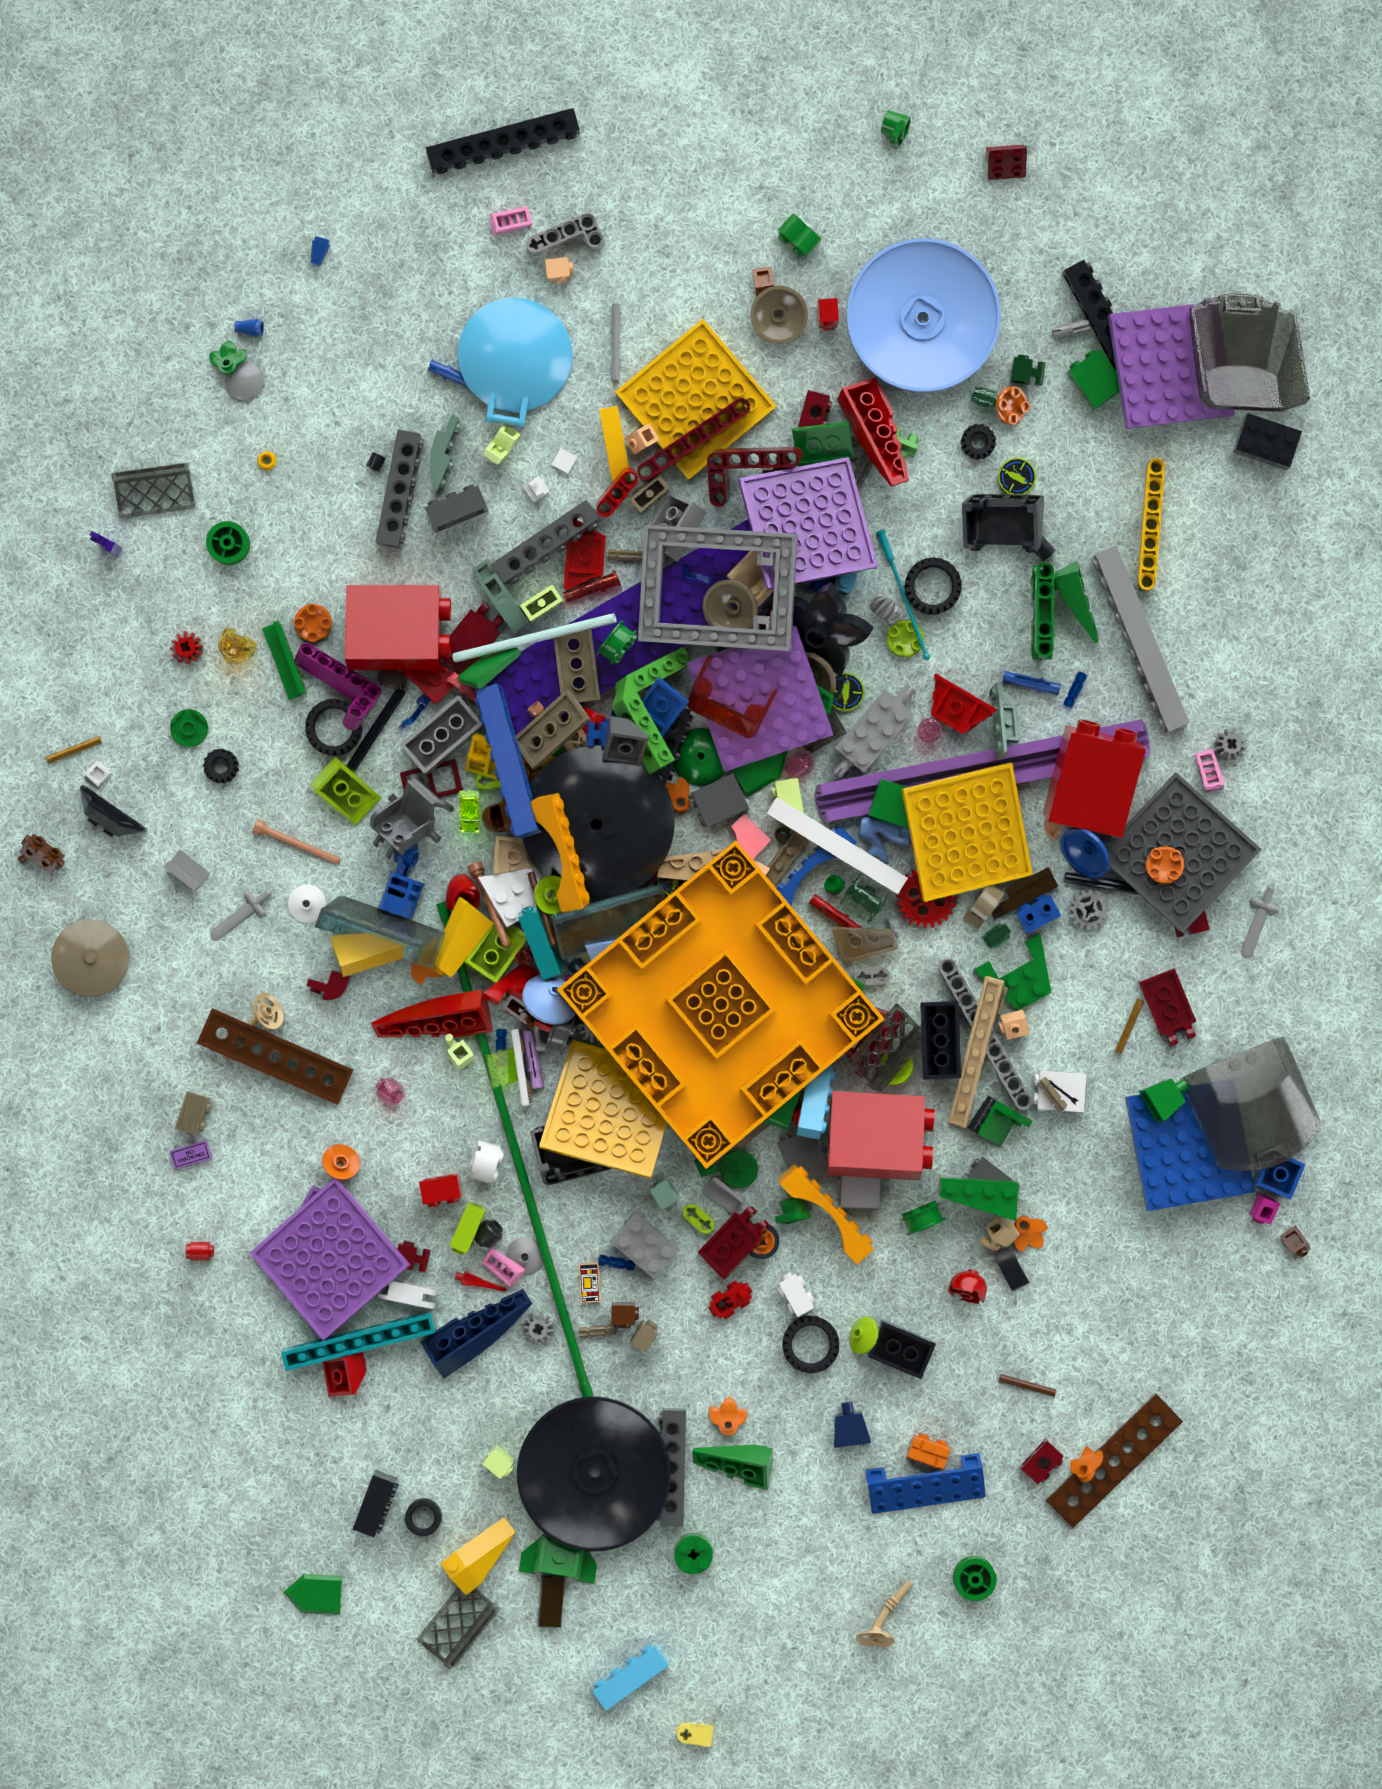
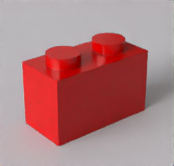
M837 298L818 299V328H823V331H833L834 327H838Z

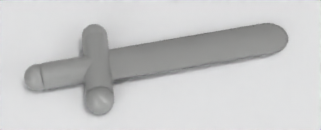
M1272 885L1267 887L1263 900L1250 899V904L1258 908L1241 951L1242 956L1245 958H1249L1253 954L1268 911L1273 913L1279 911L1278 906L1270 903L1274 892Z
M267 889L256 898L251 892L246 891L244 897L248 902L214 928L210 933V937L213 940H219L254 911L261 917L265 916L266 912L260 904L272 895V891Z

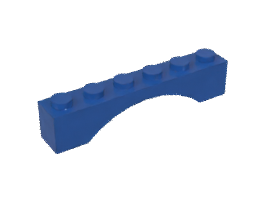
M841 826L838 830L835 827L831 830L854 845L857 843ZM817 845L814 848L816 853L812 857L808 855L801 862L803 867L799 871L794 869L788 876L790 880L785 885L781 883L776 889L792 907L795 891L804 876L818 864L838 857Z

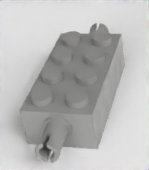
M906 684L896 697H893L884 690L834 749L843 758L835 769L832 770L836 775L842 769L837 777L842 779L846 772L854 766L864 773L914 714L905 707V704L916 693L912 688L906 694L911 686Z

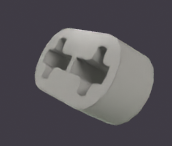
M884 967L861 968L854 973L855 979H857V976L862 971L864 975H871V978L864 980L865 986L885 984L890 979V972ZM879 970H883L887 977L880 981V978H873V974H879Z

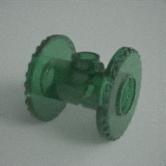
M860 873L844 893L840 905H843L847 898L862 905L861 907L871 913L866 921L870 923L885 904L890 892L886 891L882 898L875 895V889L872 886L867 885L864 887L858 883L863 876V873Z

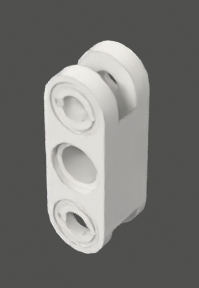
M393 1280L388 1284V1293H378V1297L382 1299L434 1309L435 1302L423 1300L424 1294L436 1296L438 1289Z

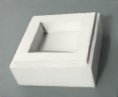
M560 448L551 465L569 474L578 457Z
M96 760L84 775L99 788L112 773Z

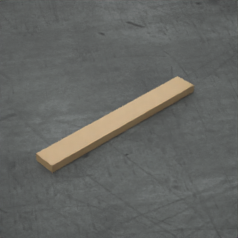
M985 976L961 1069V1078L958 1081L948 1120L949 1124L963 1128L968 1127L1005 982L1003 980Z

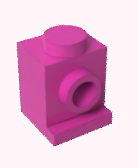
M1257 1192V1197L1249 1214L1253 1217L1252 1220L1259 1224L1264 1222L1271 1224L1280 1203L1268 1195Z

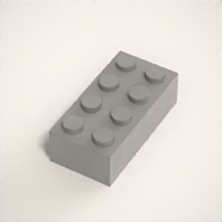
M458 695L403 741L400 746L427 776L469 741L474 733L477 734L485 726L482 725L480 719Z

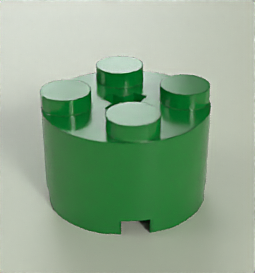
M691 1532L683 1535L677 1541L674 1558L680 1570L688 1574H699L709 1568L713 1559V1548L711 1542L704 1535ZM692 1549H695V1552H697L696 1557H692L690 1554Z

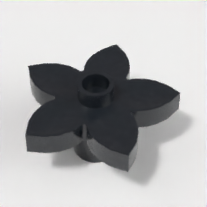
M832 582L817 590L810 603L803 598L794 596L792 626H797L805 652L816 653V655L827 661L835 674L842 676L849 662V647L864 642L874 627L859 616L847 614L846 604L841 599L838 590Z

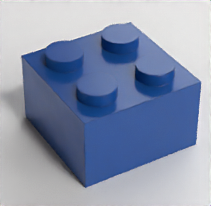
M1265 1149L1253 1177V1185L1284 1199L1291 1200L1306 1164L1272 1149Z

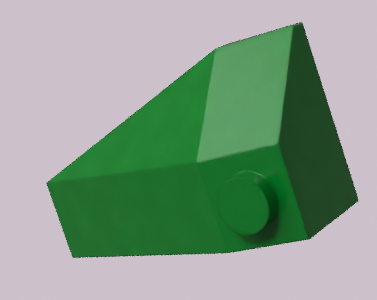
M1078 561L1055 572L1054 589L1055 591L1059 590L1060 596L1094 643H1098L1097 628L1093 614L1089 611V599L1084 594V581Z
M755 1444L693 1448L694 1464L713 1472L722 1470L730 1479L736 1476L743 1479V1484L768 1490L773 1465V1448Z

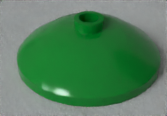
M695 728L685 732L687 737L684 745L680 744L678 751L681 752L678 763H673L676 772L688 783L694 785H708L717 781L725 772L710 729ZM700 752L705 755L702 760L697 758V754Z

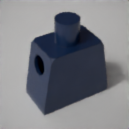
M853 1401L842 1402V1414H835L834 1447L871 1443L862 1411L854 1412Z

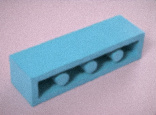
M833 1064L828 1066L805 1086L796 1135L819 1140L820 1134L825 1133L827 1122H824L823 1119L824 1116H828L830 1106L826 1102L827 1099H831L833 1089L829 1085L830 1082H834L836 1072L832 1070Z
M656 1644L645 1646L641 1650L642 1654L637 1657H630L625 1661L626 1665L621 1669L616 1667L609 1673L610 1677L606 1680L601 1678L594 1684L593 1693L606 1711L669 1666L668 1660Z

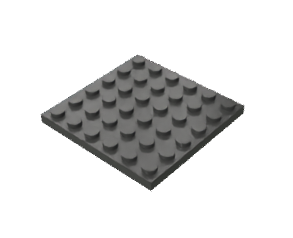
M1177 772L1126 824L1123 838L1115 836L1105 846L1109 855V867L1182 934L1262 850ZM1168 846L1181 853L1184 859V870L1178 880L1162 884L1150 878L1146 871V860L1154 848Z

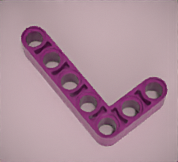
M309 643L300 645L294 658L295 664L353 700L342 722L345 728L357 730L375 707L382 692L381 688L354 670H348L346 665Z

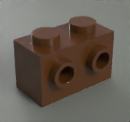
M612 1302L611 1325H619V1328H631V1325H635V1320H639V1307H635V1302Z

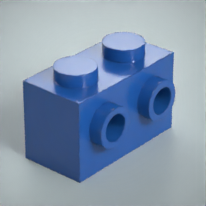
M1043 894L1034 899L1036 903L1030 906L1026 903L1018 907L1019 912L1015 914L1026 934L1061 916L1051 895L1046 897Z

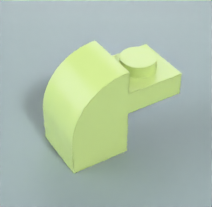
M504 424L482 455L487 457L492 463L502 464L517 443L521 433Z

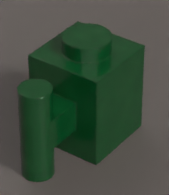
M1018 355V357H1014L1010 382L1029 385L1031 377H1035V385L1042 386L1046 363L1038 362L1037 369L1032 368L1033 359H1029V356Z

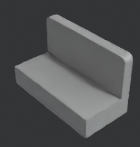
M181 850L164 866L166 870L193 891H196L209 875L205 868Z
M715 1175L702 1190L732 1214L745 1200Z

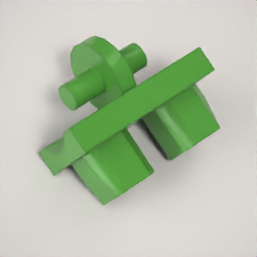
M897 428V438L901 444L902 457L906 458V455L914 458L919 446L918 436L909 434L906 440L900 437L902 431Z

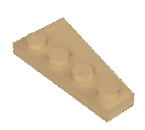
M494 837L493 875L535 867L526 852L522 839Z
M724 849L666 857L656 872V878L687 881Z

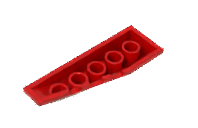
M876 377L842 388L837 401L847 421L850 422V427L874 466L891 487L908 482L909 477L904 458L901 454V444L897 438V427L893 421V411Z
M482 990L426 1000L390 1013L371 1023L377 1037H403L406 1034L413 1037L432 1035V1038H439L440 1035L451 1034L453 1038L493 1032L489 1004L486 999L482 998L484 995Z

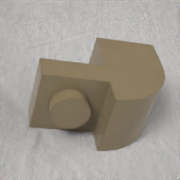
M994 885L986 886L966 912L963 919L979 929L993 912L1004 893Z

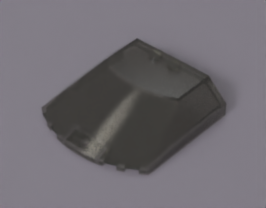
M1244 293L1220 294L1218 297H1209L1193 305L1189 311L1199 399L1209 408L1272 412H1282L1306 404L1310 400V392L1296 312L1291 309L1289 312H1286L1280 307L1281 303L1276 301L1272 303L1264 300L1262 296Z
M1285 1036L1272 1039L1212 1063L1180 1079L1184 1080L1188 1086V1090L1185 1093L1216 1163L1221 1169L1244 1172L1258 1171L1279 1165L1302 1151L1314 1139L1322 1126Z

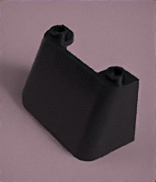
M1016 494L970 495L962 503L964 548H970L971 551H980L985 545H1022V549H1025L1028 553L1037 552L1041 548L1044 496Z
M539 1126L530 1131L540 1174L545 1185L557 1184L613 1169L540 1149L539 1145L545 1127Z

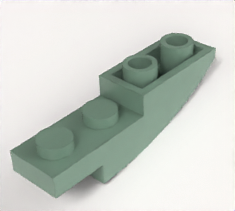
M451 415L445 432L437 430L432 445L430 475L433 491L437 494L440 490H444L447 482L444 478L447 472H451L454 465L452 456L446 453L451 452L454 445L452 438L454 434L458 435L461 424L459 423L460 419Z
M487 559L472 570L498 612L511 630L517 634L531 624L512 592L509 591L494 570L491 561Z

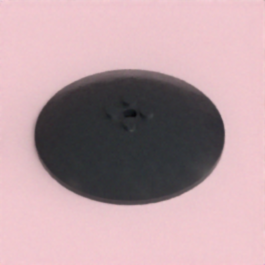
M600 745L582 746L558 755L537 773L530 784L533 800L537 797L559 793L560 798L563 800V810L565 817L569 821L568 828L570 835L574 839L575 853L579 857L580 871L584 875V885L590 899H607L621 896L646 883L665 861L672 845L675 829L672 800L666 785L657 772L649 774L643 762H641V765L602 760L604 747ZM593 819L601 820L602 827L600 829H594L591 826ZM541 825V833L522 839L526 852L533 865L543 877L553 875L562 878V864L559 851L551 835Z

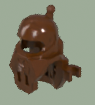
M502 798L501 802L489 805L483 810L482 822L487 830L491 832L509 831L512 833L510 829V824H512L511 818L507 816L505 806H507L505 799Z

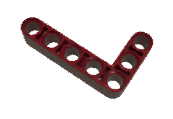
M762 447L714 450L707 457L710 503L715 507H722L729 501V469L795 467L803 458L801 449L798 447ZM770 453L777 455V462L770 459ZM789 453H794L797 456V461L790 460ZM733 454L740 457V463L733 461ZM751 454H756L759 457V462H754L751 459ZM714 455L720 456L721 463L714 461ZM715 474L721 475L723 481H716ZM716 493H721L724 501H719L716 498Z

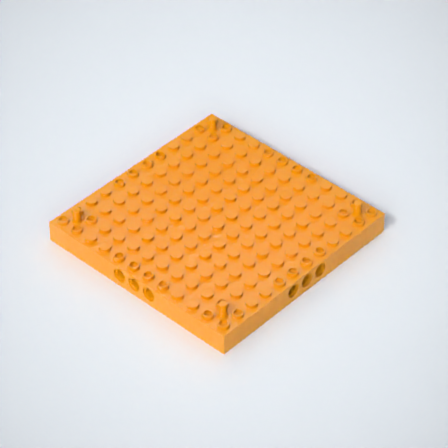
M736 840L556 989L706 1169L884 1020L883 1016Z

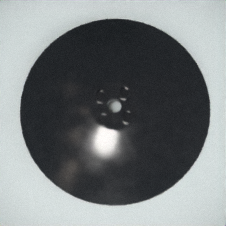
M602 1396L574 1398L546 1412L528 1432L522 1444L517 1462L518 1491L523 1506L531 1520L544 1534L554 1541L581 1551L612 1550L639 1538L659 1517L666 1503L671 1483V1464L668 1450L654 1424L631 1405L617 1399ZM597 1466L600 1469V1474L592 1476L589 1471L591 1467Z

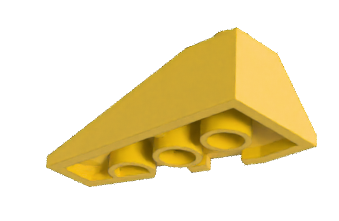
M504 1517L441 1562L440 1565L463 1593L468 1595L483 1583L501 1553L504 1552L516 1534V1531Z

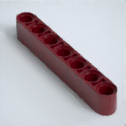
M744 398L735 400L644 461L637 469L639 479L643 482L651 481L654 477L662 474L745 418L750 412L749 401ZM743 403L746 405L747 410L745 412H738L736 406ZM728 414L731 417V421L723 423L720 417ZM707 425L714 426L715 431L712 434H707L704 431ZM690 436H697L699 442L692 445L688 439ZM680 446L683 449V453L675 455L672 452L673 448ZM659 457L667 459L665 466L657 464L656 461ZM643 468H649L651 475L644 477L640 472Z

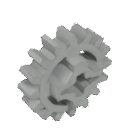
M1088 889L1086 894L1084 890H1080L1081 895L1074 894L1076 900L1069 901L1073 904L1072 907L1068 908L1069 911H1072L1069 918L1074 917L1073 924L1080 923V929L1084 925L1086 930H1090L1091 926L1094 929H1098L1097 924L1104 925L1102 919L1109 918L1105 915V912L1110 911V909L1105 907L1109 904V901L1104 902L1105 895L1099 897L1098 890L1094 894L1091 889ZM1090 897L1088 902H1080L1082 898ZM1097 900L1101 905V911L1097 908ZM1091 904V909L1094 911L1093 913H1089L1087 915V910H1085L1084 908L1085 906H1089ZM1076 908L1081 911V919L1077 915ZM1095 916L1098 918L1096 921L1088 923L1090 917Z

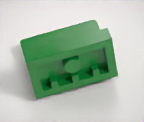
M996 1100L986 1120L981 1125L978 1135L998 1146H1002L1014 1124L1019 1127L1022 1124L1030 1127L1033 1121Z

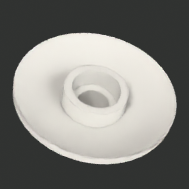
M302 885L294 889L290 894L288 908L296 920L303 923L315 922L325 912L326 898L319 888L312 885ZM305 900L310 902V906L307 908L303 906Z

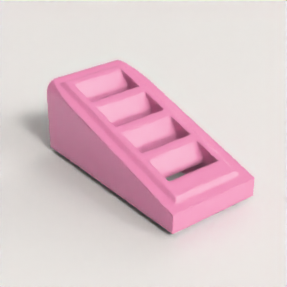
M528 207L494 213L489 217L493 236L532 226ZM519 213L523 214L525 222L521 223ZM512 215H515L517 224L513 223ZM505 217L508 219L509 226H506ZM498 219L500 220L501 227L498 226Z
M1214 749L1196 753L1195 757L1205 793L1223 789L1224 782ZM1212 758L1210 761L1201 762V759ZM1214 765L1213 768L1203 769L1205 766ZM1216 772V775H1214V776L1206 777V775H1205V774H1209V773ZM1218 780L1216 783L1208 784L1210 781Z
M494 1248L490 1249L482 1262L484 1266L509 1287L517 1284L525 1272L523 1267ZM495 1257L496 1260L494 1264H492L491 1261Z

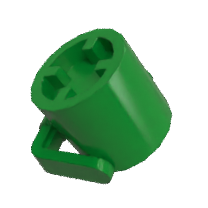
M891 110L886 112L881 126V134L890 137L893 147L899 148L909 133L911 117Z
M793 1197L780 1201L783 1215L775 1216L776 1224H791L810 1219L811 1214L808 1212L805 1199Z

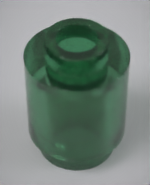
M982 386L980 388L975 387L971 402H974L977 406L992 410L993 407H996L998 392Z
M999 922L985 932L986 935L982 938L991 950L1009 940V934L1012 932L1006 924L1001 925Z

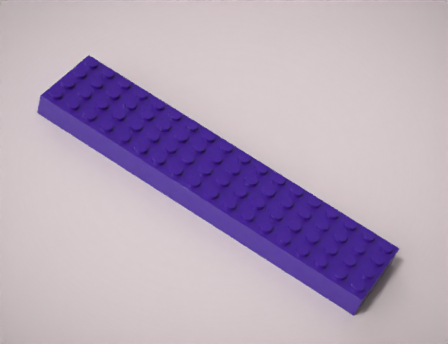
M748 519L730 530L751 531ZM697 548L680 558L678 562L675 561L663 568L660 623L709 626L703 613V600L706 592L715 583L722 580H730L727 575L750 551ZM641 582L569 623L572 624L612 613L616 616V623L592 629L600 696L615 688L616 683L625 676L688 645L638 641L637 637L633 646L628 651L626 650L623 658L617 665L614 663L610 665V660L602 654L597 655L604 641L622 620L624 621L623 625L632 632L636 630V635L638 636ZM554 638L536 642L520 651L521 654L518 658L486 684L487 687L494 684H499L503 687L515 735L535 719L527 711L532 704L539 701L544 707L543 710H545L561 695ZM575 639L571 640L568 644L571 650H577L580 646L579 641ZM573 659L571 661L573 669L581 668L582 661L580 659ZM576 678L573 685L575 688L580 689L584 686L585 682L582 678ZM581 702L580 705L584 706L589 702ZM563 713L562 718L568 715V713Z

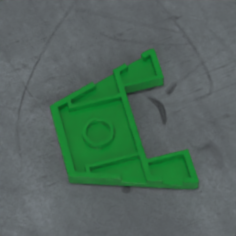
M1040 933L1024 941L1033 960L998 978L990 961L974 969L983 979H985V976L1005 981L1004 986L1008 988L1007 994L1004 996L1005 1000L1017 1011L1051 993Z

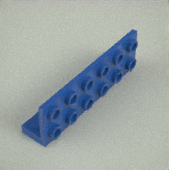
M980 1453L960 1456L962 1468L892 1479L886 1478L884 1467L865 1470L872 1514L986 1497Z

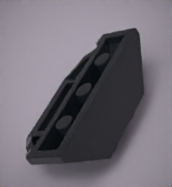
M80 786L84 814L89 817L87 821L96 827L98 824L104 827L103 832L110 837L146 832L147 828L87 786Z

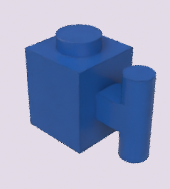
M610 718L604 719V722H598V730H595V723H587V746H594V739H598V745L604 747Z

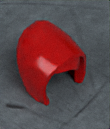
M466 874L455 875L447 886L446 907L452 911L460 897L478 909L480 902L479 890Z

